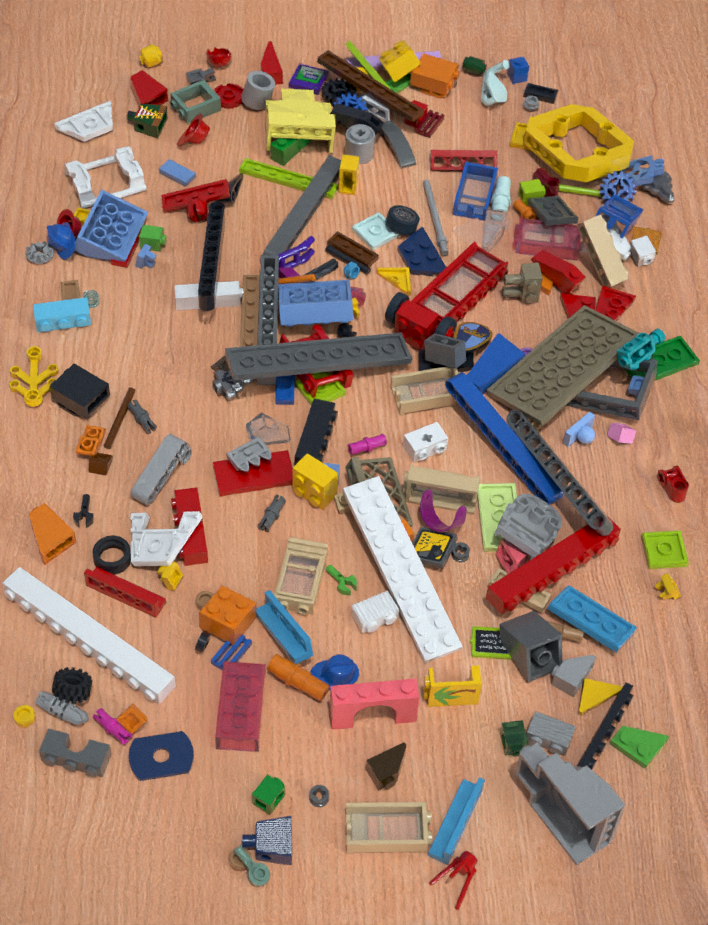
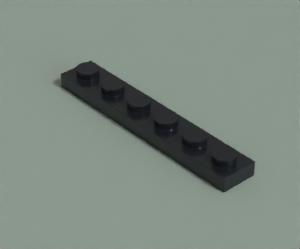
M627 682L624 684L577 767L588 766L593 770L597 762L594 758L597 754L601 755L604 751L606 737L609 739L612 737L616 728L613 726L614 723L621 721L625 713L622 709L625 705L629 706L634 697L631 694L633 685Z

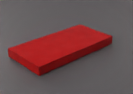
M288 450L272 452L271 460L261 458L259 466L249 464L248 472L237 471L229 460L213 462L219 496L293 485V468Z

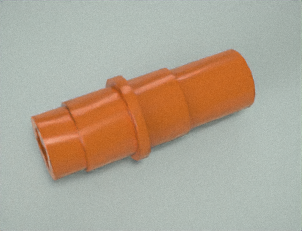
M275 654L268 664L267 670L286 682L287 686H293L320 702L325 698L330 689V685L303 669L301 664L295 665L292 661L278 654Z

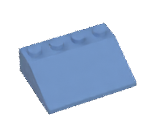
M101 189L76 239L74 250L91 258L113 259L125 262L148 212Z
M350 280L278 284L281 325L291 327L295 324L312 325L313 323L330 324L331 322L347 323L353 321Z

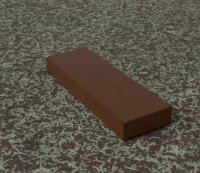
M338 231L327 240V245L369 268L379 259L377 253Z

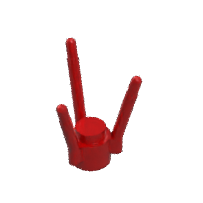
M463 851L459 857L457 856L451 864L429 882L430 885L435 884L454 867L455 869L449 875L450 878H453L458 872L462 875L468 874L457 900L456 910H459L472 877L477 872L475 868L478 863L477 858L471 852Z

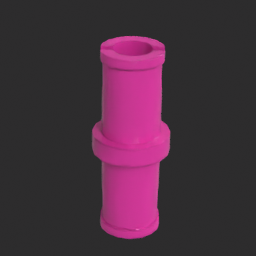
M380 434L371 438L364 437L361 441L349 443L348 451L350 455L364 451L370 452L374 448L387 445L386 436Z
M103 708L98 709L96 713L99 716L94 714L93 719L105 728L106 733L112 734L121 744H127L129 740L126 737L131 739L132 734L120 725L116 720L117 718H112Z

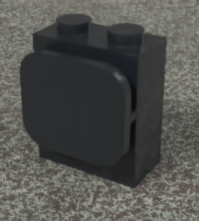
M75 363L67 368L49 386L51 398L57 401L61 409L73 416H82L85 419L110 396L109 383Z

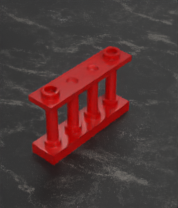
M318 324L313 326L309 337L291 342L329 338ZM284 334L281 335L279 343H289ZM349 369L333 371V375L316 380L311 373L297 374V376L303 383L304 389L314 398L316 397L317 388L325 384L338 381L344 389L351 387L354 374Z

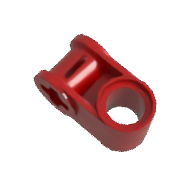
M676 465L669 470H658L659 483L663 486L669 499L676 503L683 502L686 498L689 483L682 474L680 467Z

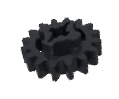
M335 78V81L330 79L329 83L325 82L324 86H322L321 96L324 98V102L328 101V103L334 104L337 97L341 99L342 94L347 97L348 93H350L353 97L356 94V87L347 81L345 82L344 79L338 80Z

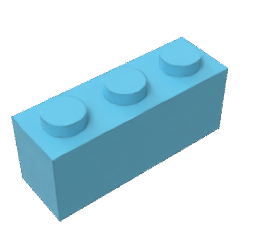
M87 297L33 304L37 332L91 325Z

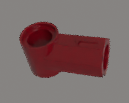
M542 167L538 168L533 173V179H539L541 185H544V197L558 196L559 179L552 177Z

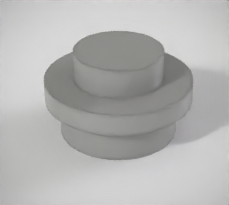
M528 96L524 100L523 106L530 111L538 109V98Z

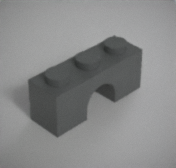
M48 728L39 749V755L43 763L49 766H62L68 771L77 770L84 772L90 777H103L112 755L109 744L89 739L85 749L79 752H72L69 750L71 745L69 734Z

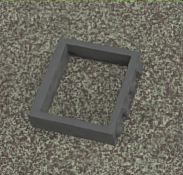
M618 359L610 365L611 367L627 369L620 366ZM649 359L639 363V368L632 370L646 373L636 401L581 391L567 406L640 420L657 375V360Z

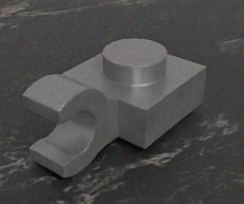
M200 68L186 72L190 85L202 80L209 82L216 80L215 76L212 75L215 74L213 68L202 71Z

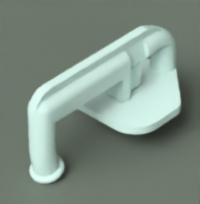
M507 60L486 70L484 74L481 101L485 106L507 101V90L494 75L503 69L507 70L509 68Z

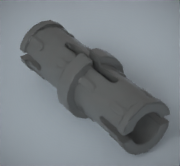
M133 400L135 405L130 401L127 407L135 416L136 422L142 425L146 433H151L149 428L154 432L157 426L150 419L148 411L144 410L137 400Z
M275 495L270 506L265 509L264 516L258 524V528L261 531L265 529V532H269L273 522L279 518V512L286 503V499L283 496L279 498V495Z

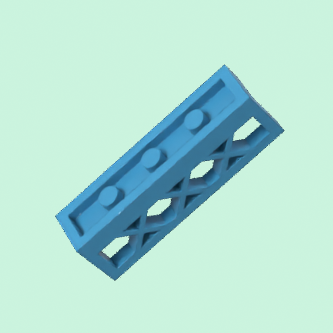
M270 590L264 592L266 604L257 608L256 617L295 665L312 657L311 638Z
M479 777L476 784L463 779L428 852L429 857L449 865L483 792L484 779Z

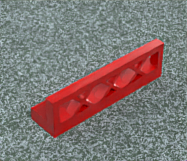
M497 150L430 151L431 170L463 171L464 167L461 166L469 158H475L479 162L478 164L484 165L482 162L484 159H493V167H497ZM434 158H442L445 163L441 167L434 166ZM452 158H459L462 163L458 167H454L449 161Z
M98 567L93 571L87 568L84 572L87 587L157 618L166 604V598Z

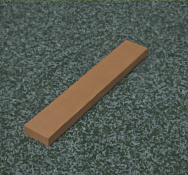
M243 275L240 347L258 345L260 275Z

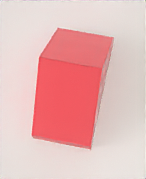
M501 538L496 552V556L507 574L525 564L529 555L504 538Z

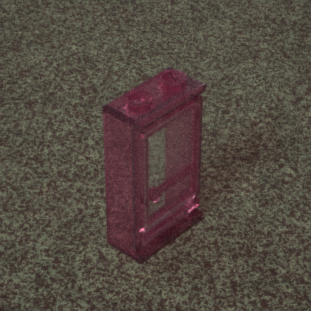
M520 217L519 224H515L514 234L518 235L514 236L513 246H516V254L535 256L544 250L561 259L578 260L581 235L577 225L545 226L541 220L522 219L523 217Z

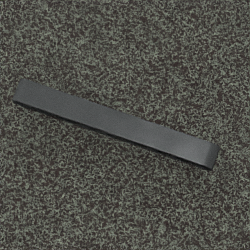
M331 155L327 157L265 248L263 255H278L291 249L327 195L325 193L333 186L331 184L335 183L339 177L340 159Z
M519 410L509 412L507 415L508 424L590 527L601 536L610 534L613 529L611 520L534 425Z

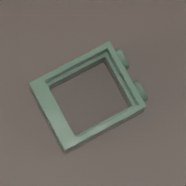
M205 80L170 93L171 108L187 124H190L198 114H202L204 118L221 111V98ZM198 96L205 100L190 108L184 104V102Z

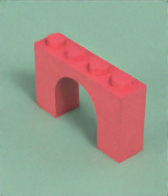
M417 679L331 686L330 717L332 730L353 728L355 714L361 709L376 705L392 707L395 724L416 722L419 705Z

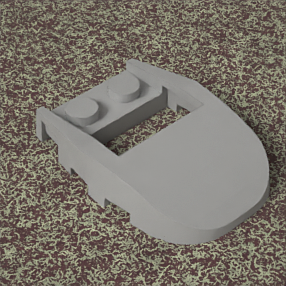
M522 494L515 498L512 504H508L494 535L497 537L499 534L506 541L511 542L523 552L532 556L531 560L546 551L558 536L557 532L561 528L562 518L554 507L548 505L542 499L531 494Z

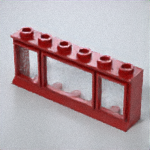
M474 241L411 301L437 314V325L446 316L458 322L466 316L470 309H474L480 299H484L487 293L494 289L501 279H504V274H508V261L504 262L478 247Z

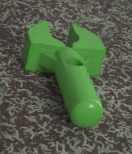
M332 565L326 567V571L339 582L337 591L340 594L351 595V590L345 584L352 586L355 591L357 590V580L353 575L344 577Z

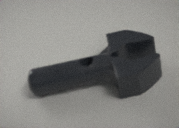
M84 494L82 497L81 511L73 513V520L78 528L83 517L86 519V528L94 522V514L88 512L89 494Z

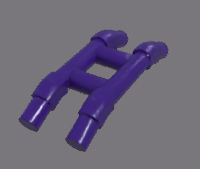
M309 236L298 246L278 254L279 268H294L308 262L315 253L314 249L310 248L315 238ZM308 250L306 253H303V254L300 256V252H304V251ZM293 256L292 261L285 263V259Z

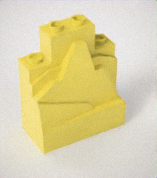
M281 89V100H266V149L270 151L271 137L328 140L329 153H333L336 125L335 114H330L332 110L331 103L314 101V90Z

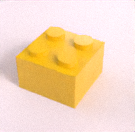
M405 40L398 41L394 44L393 48L389 51H384L378 58L394 82L421 64Z
M307 453L293 467V492L297 496L309 501L314 507L324 510L335 499L334 495H337L338 472Z

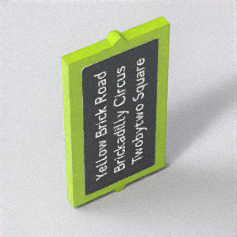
M472 626V639H470L472 657L512 660L500 641V628Z

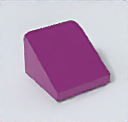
M292 267L279 268V278L300 276Z

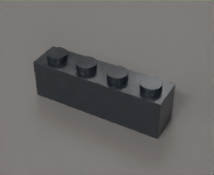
M313 399L294 456V466L307 453L323 463V451H327L329 445L327 438L332 436L334 427L332 423L336 422L338 411H335L334 402Z

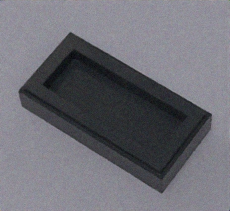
M527 83L523 97L535 96L538 98V101L554 104L558 90Z

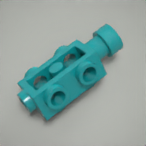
M658 328L650 334L641 332L617 350L620 366L635 370L639 368V363L651 359V354L656 351L655 345L661 344L666 339L664 332Z

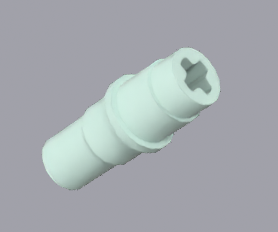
M505 176L497 179L494 195L491 197V215L496 220L505 219L508 207L511 205V180Z

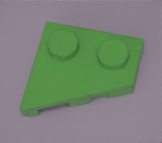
M622 726L611 739L610 745L646 769L666 744L669 736Z

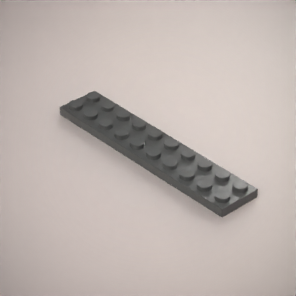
M402 332L225 348V357L233 381L411 364L412 356Z

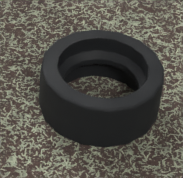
M115 535L105 536L95 543L92 551L96 567L111 574H119L130 566V545L124 538ZM109 548H118L124 552V556L116 562H106L100 558L101 553Z

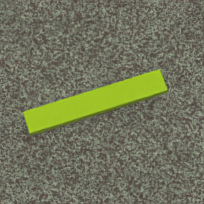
M348 41L345 45L360 65L365 68L372 78L390 88L353 43Z
M247 158L244 159L239 168V173L305 191L314 178ZM331 184L333 186L325 193L327 194L325 198L333 199L338 190V184Z

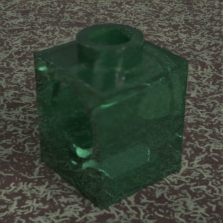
M523 720L502 723L500 736L505 756H519V752L528 745Z

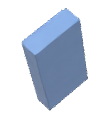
M170 159L159 168L160 174L184 186H187L196 177L195 172Z

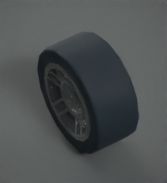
M395 205L389 209L385 222L387 227L393 232L401 235H411L415 233L420 218L413 209L402 205Z

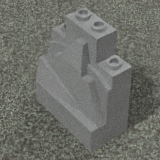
M538 742L532 746H525L519 752L515 774L530 792L529 805L577 866L612 843L625 808V803L612 787L588 766H572L569 761L564 762L558 753L549 756Z

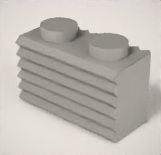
M535 711L525 740L531 745L538 742L540 746L549 749L551 753L565 756L576 726Z

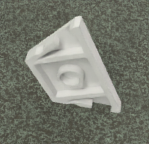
M111 101L54 123L55 129L83 142L112 131Z

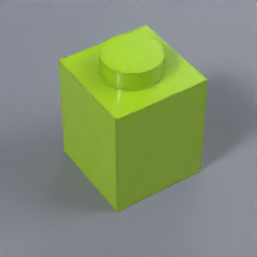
M539 179L520 182L519 198L528 205L529 198H539L545 195V187L541 185Z

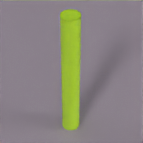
M559 185V191L603 197L600 195L601 190Z

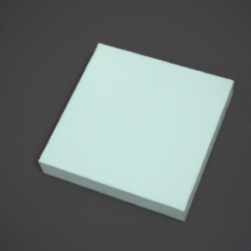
M379 212L352 226V231L372 251L400 236V234L393 232L387 227L386 218Z

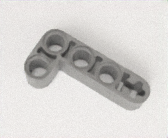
M168 434L133 486L131 497L147 506L151 505L178 462L185 464L190 459L192 449L189 444L172 434Z

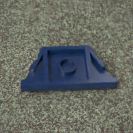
M424 227L419 228L398 245L397 251L406 267H409L411 275L433 277V274H440L446 268Z

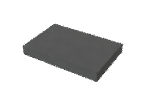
M560 196L528 199V205L545 226L578 223V217Z

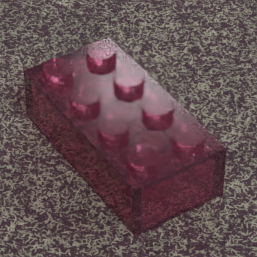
M223 661L215 734L217 750L259 752L266 664Z

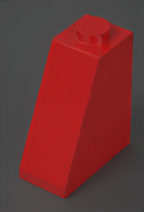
M141 70L130 76L131 90L138 107L141 104L163 105L168 102L167 88L145 71Z

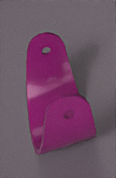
M430 489L423 493L420 502L422 519L434 531L443 532L460 528L465 522L467 508L461 506L456 512L452 525L447 526L436 515L433 507V492Z

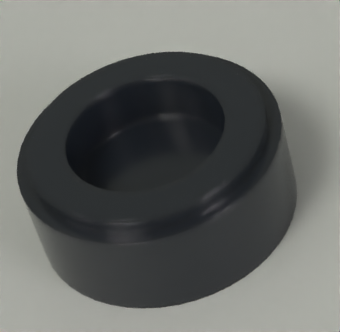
M204 631L201 633L196 643L195 651L200 653L205 651L211 637L209 633Z

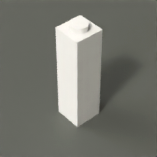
M239 281L218 282L215 308L241 306L240 299H242L243 288H239ZM199 284L174 285L176 311L200 309L198 301Z

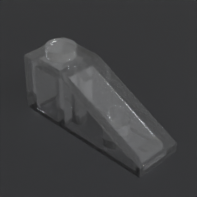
M492 209L486 210L481 246L485 251L490 252L503 237L504 230L508 229L509 219H507V212Z

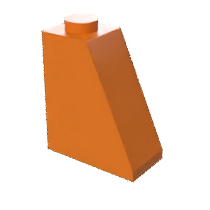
M46 503L34 508L29 513L33 533L44 565L76 543L75 531Z

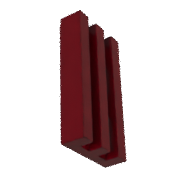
M430 109L416 127L415 133L430 138L444 120V114L433 113V110Z

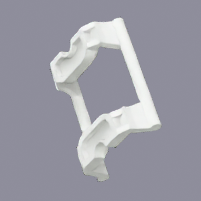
M129 146L115 149L114 156L82 164L76 160L64 164L65 176L69 175L74 178L73 184L78 192L81 208L92 207L97 199L92 192L91 179L87 170L118 162L122 172L130 178L129 189L112 193V195L123 198L147 190L142 169L138 161H133L134 154Z

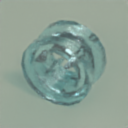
M94 290L86 291L83 294V298L87 297L89 308L98 306V293Z

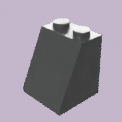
M536 611L500 623V641L527 682L552 673L556 665L560 666L562 664V634Z

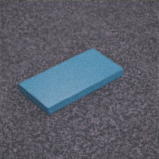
M570 585L547 608L616 653L637 629L636 626Z

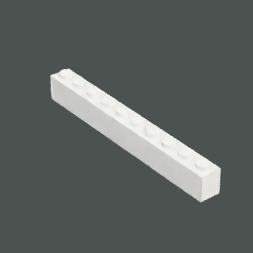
M21 567L15 570L2 583L5 591L4 595L10 601L14 600L19 603V606L24 611H30L39 622H45L53 632L62 634L70 644H76L80 647V650L85 655H91L99 665L108 667L117 678L126 680L132 689L140 690L149 701H155L160 704L176 687L175 676Z

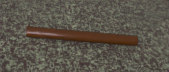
M132 387L128 388L104 443L106 449H111L127 412V405L133 398L135 389Z

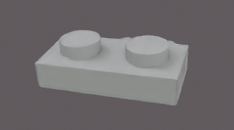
M260 437L227 453V459L237 471L248 472L249 464L259 466L261 458L271 460V451Z

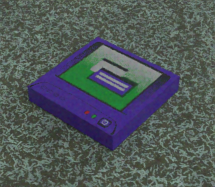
M299 64L289 82V88L314 90V94L319 95L322 86H324L329 76V71Z

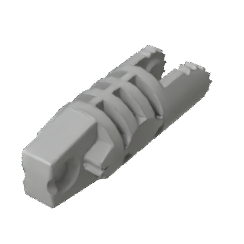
M46 691L39 692L35 703L48 713L57 716L65 722L68 721L76 725L87 722L89 717L87 712L76 707L75 704H72L70 701L65 703L64 699L60 701L58 700L59 697H55L52 693Z

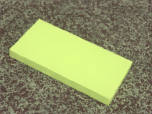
M515 483L479 484L477 498L483 552H497L503 537L499 534L496 537L494 534L506 507L517 498Z

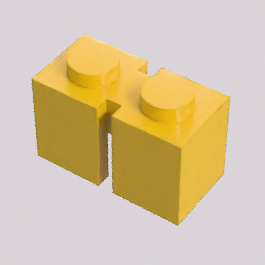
M342 156L339 170V193L356 194L360 157Z

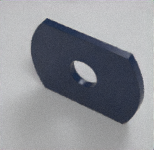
M183 731L135 738L129 750L130 768L139 781L188 774L194 760L192 743ZM158 750H166L169 753V758L164 762H157L153 756Z

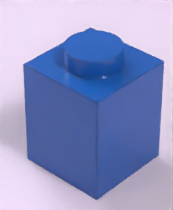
M524 56L509 59L507 75L512 84L528 80L530 66Z

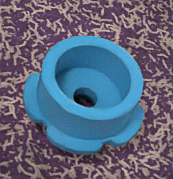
M350 262L344 267L346 278L355 279L359 275L360 268L356 263Z

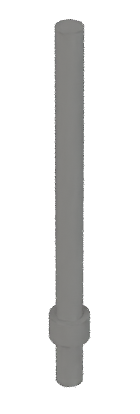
M424 180L423 185L437 233V244L441 248L442 255L445 256L449 253L447 248L448 241L443 233L430 181Z

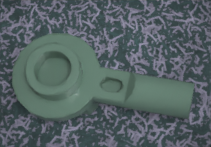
M241 845L238 846L234 852L248 868L246 873L248 874L249 881L256 886L266 884L270 878L268 867L263 863H255Z

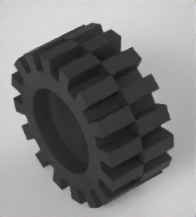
M65 667L64 670L59 669L54 675L52 693H54L55 697H59L58 700L62 701L64 699L65 703H69V701H72V704H76V701L82 703L83 700L86 701L90 696L92 677L86 671L82 673V669L75 670V667H72L71 670L68 667Z

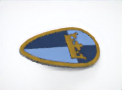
M463 322L458 325L454 338L465 341L466 353L487 344L492 339L493 333L487 326L480 323Z

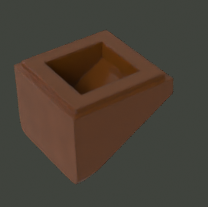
M97 453L95 457L92 456L89 459L88 471L90 473L107 475L113 456Z

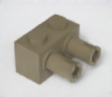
M539 263L521 264L520 274H504L503 298L518 297L521 304L538 303L542 284Z

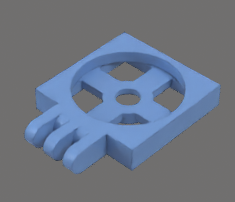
M651 155L630 161L629 168L620 170V172L623 171V176L629 174L628 179L633 178L634 182L632 184H636V186L651 183L654 181V176L664 173V159L653 160ZM641 165H649L648 168L641 169ZM633 168L631 172L625 173L626 169Z

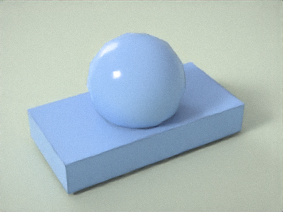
M589 412L565 432L563 444L569 447L576 440L583 444L591 443L595 438V431L592 428L595 415Z

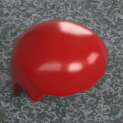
M215 47L212 52L207 49V59L212 66L222 67L231 61V52L228 49H217Z

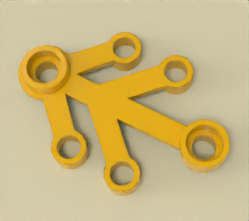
M32 346L27 349V358L31 361L30 376L23 372L19 366H12L10 368L11 377L20 378L30 386V390L21 386L18 380H12L9 383V387L12 392H18L24 396V402L27 406L35 407L42 403V396L50 390V384L57 379H48L47 384L38 389V385L49 376L58 375L59 369L56 364H50L45 371L38 375V362L42 359V352L39 347Z

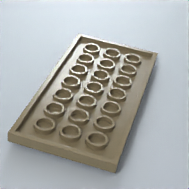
M584 305L487 389V395L513 410H519L528 419L543 426L618 359L617 350L639 333Z

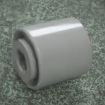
M262 71L250 72L242 91V102L254 110L265 109L266 100L271 99L275 88L274 79Z
M362 124L349 127L345 134V155L360 157L359 164L370 162L374 157V130Z

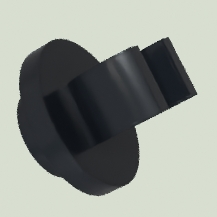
M341 323L337 329L339 338L355 337L357 332H352L353 326L348 323Z

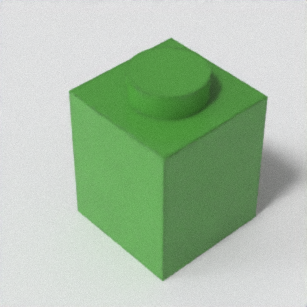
M143 225L139 235L140 249L147 244L151 246V251L161 252L162 246L166 244L167 236L164 235V228Z

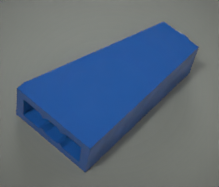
M498 333L467 374V377L484 395L492 384L525 357V353Z

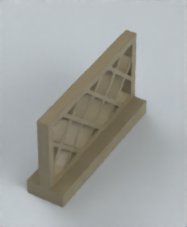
M352 457L345 467L350 484L354 485L366 479L374 478L372 477L374 472L385 477L382 483L386 479L391 481L395 487L393 490L386 485L384 487L387 493L390 494V498L393 496L399 500V507L395 504L393 506L396 512L404 516L409 526L412 527L413 522L392 458L359 460L358 457ZM379 464H387L389 472L386 473L378 467ZM362 466L371 468L373 470L372 473L369 475L363 471Z

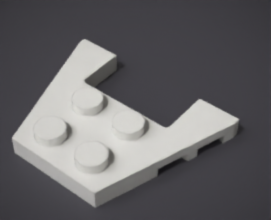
M200 511L183 512L178 529L147 530L150 519L147 513H131L132 564L134 566H170L201 521L203 516Z

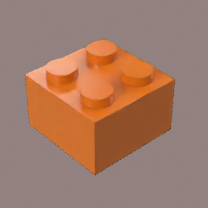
M222 585L199 612V628L234 645L256 619L257 602Z

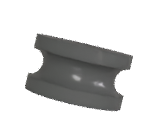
M456 543L451 553L453 560L460 563L467 561L470 548L465 543Z
M316 785L311 788L309 794L311 804L315 807H324L329 801L328 789L323 785ZM320 792L322 799H318L316 793Z

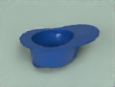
M69 223L48 225V244L56 249L60 258L68 259L72 256L75 249V237Z
M337 654L329 660L317 663L312 667L310 673L330 685L329 690H331V686L354 684L359 677V668L348 656Z

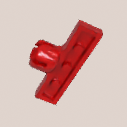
M224 179L161 195L162 206L165 213L187 208V215L191 221L199 222V214L203 221L208 216L207 204L209 202L230 197L228 181Z

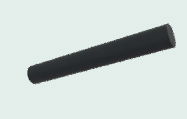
M329 245L326 247V252L347 264L350 262L356 263L363 273L368 275L371 272V268Z

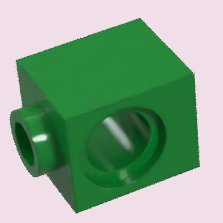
M267 774L252 793V804L271 815L285 796L284 783L279 778H273Z

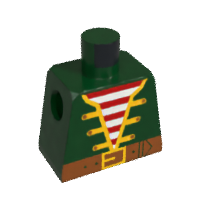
M141 104L137 112L128 111L127 120L134 122V130L136 132L156 139L159 138L168 119L167 106Z

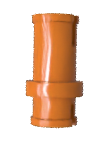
M520 199L514 202L513 207L520 213L522 219L529 223L535 220L536 214L533 213L531 207H528Z

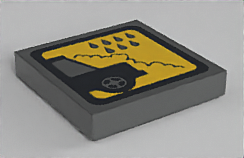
M420 527L412 544L422 564L443 569L458 537L454 533L438 532Z

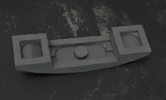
M393 121L384 122L379 130V134L381 137H385L395 153L394 158L400 168L403 169L416 165L412 149L401 129Z

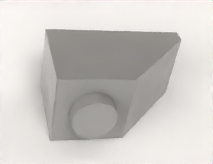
M588 655L564 659L560 666L556 665L551 674L554 677L552 685L574 697L583 684L584 679L587 678L593 669L596 656Z

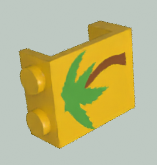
M471 666L468 681L436 683L434 681L433 668H429L428 676H424L423 699H427L428 707L478 705L482 687L480 666Z

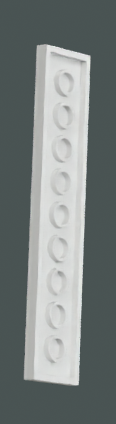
M377 476L343 488V495L424 664L462 650L463 646L380 477Z

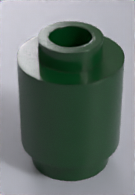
M472 56L465 57L462 64V69L466 72L479 76L485 73L487 67L485 60Z

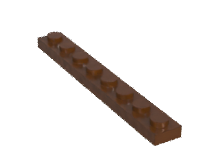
M327 50L317 57V63L413 123L424 115L423 109L331 51Z

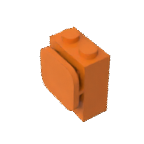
M423 53L419 59L421 64L411 72L410 85L420 87V91L423 94L444 98L449 90H452L454 81L459 78V64Z

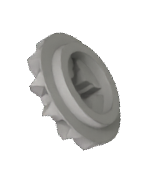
M37 241L36 244L31 243L30 247H26L25 254L30 262L42 264L52 259L54 249L45 241L42 243Z

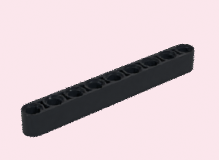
M213 202L209 206L198 287L199 308L202 311H211L215 308L225 228V205L222 202Z

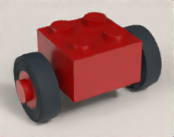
M398 292L391 299L385 313V320L395 325L394 333L402 332L405 342L419 350H425L424 340L434 333L453 338L457 326V321L448 316L444 317L439 325H437V314L410 301L409 296Z

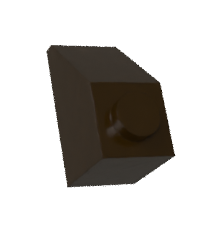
M405 742L366 760V771L378 791L383 788L389 789L398 781L406 755L407 745Z

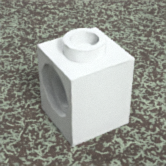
M648 236L631 241L630 253L638 267L648 265L654 261L656 251Z

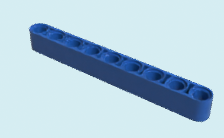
M461 372L445 381L447 391L530 491L548 503V505L563 497L562 490L467 375Z

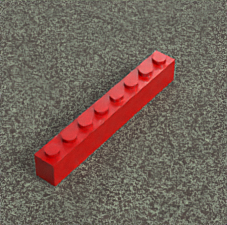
M611 520L613 524L612 532L606 536H601L587 524L488 586L485 599L501 615L507 611L514 610L519 603L528 601L532 595L542 592L552 582H558L566 573L570 574L577 566L586 564L591 557L600 555L609 546H614L619 541L621 528Z

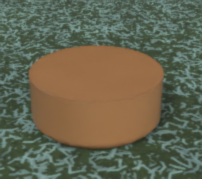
M210 591L198 593L195 598L196 607L201 611L214 594Z
M243 848L251 857L250 852L246 848ZM233 849L229 854L230 867L238 872L247 870L248 868L236 855L235 849Z

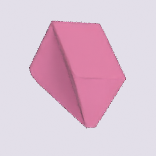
M611 423L608 431V437L617 442L629 444L633 443L636 434L635 429L620 423Z

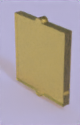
M634 226L631 241L648 236L657 255L662 232Z

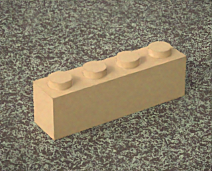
M601 214L577 225V229L602 285L610 288L628 280V271L622 264L621 255L615 248L614 239L609 234L606 221L602 218Z

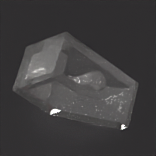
M260 413L246 424L247 436L250 441L257 437H260L266 445L288 443L291 441L288 426L263 413Z

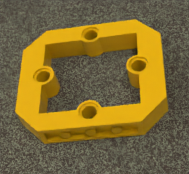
M574 104L530 117L524 145L562 178L589 182L607 174H612L614 171L617 172L629 168L634 144L632 138L595 108ZM582 125L597 138L599 143L605 144L610 149L597 147L593 150L591 156L575 160L563 150V143L560 140L550 139L548 136L563 137L567 135L568 129Z

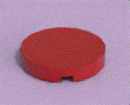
M227 83L224 86L221 84L214 89L215 93L221 98V108L233 109L243 104L241 99L243 89L237 84Z

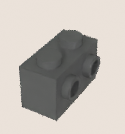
M436 333L424 340L425 359L427 361L445 365L449 368H457L466 361L465 341Z

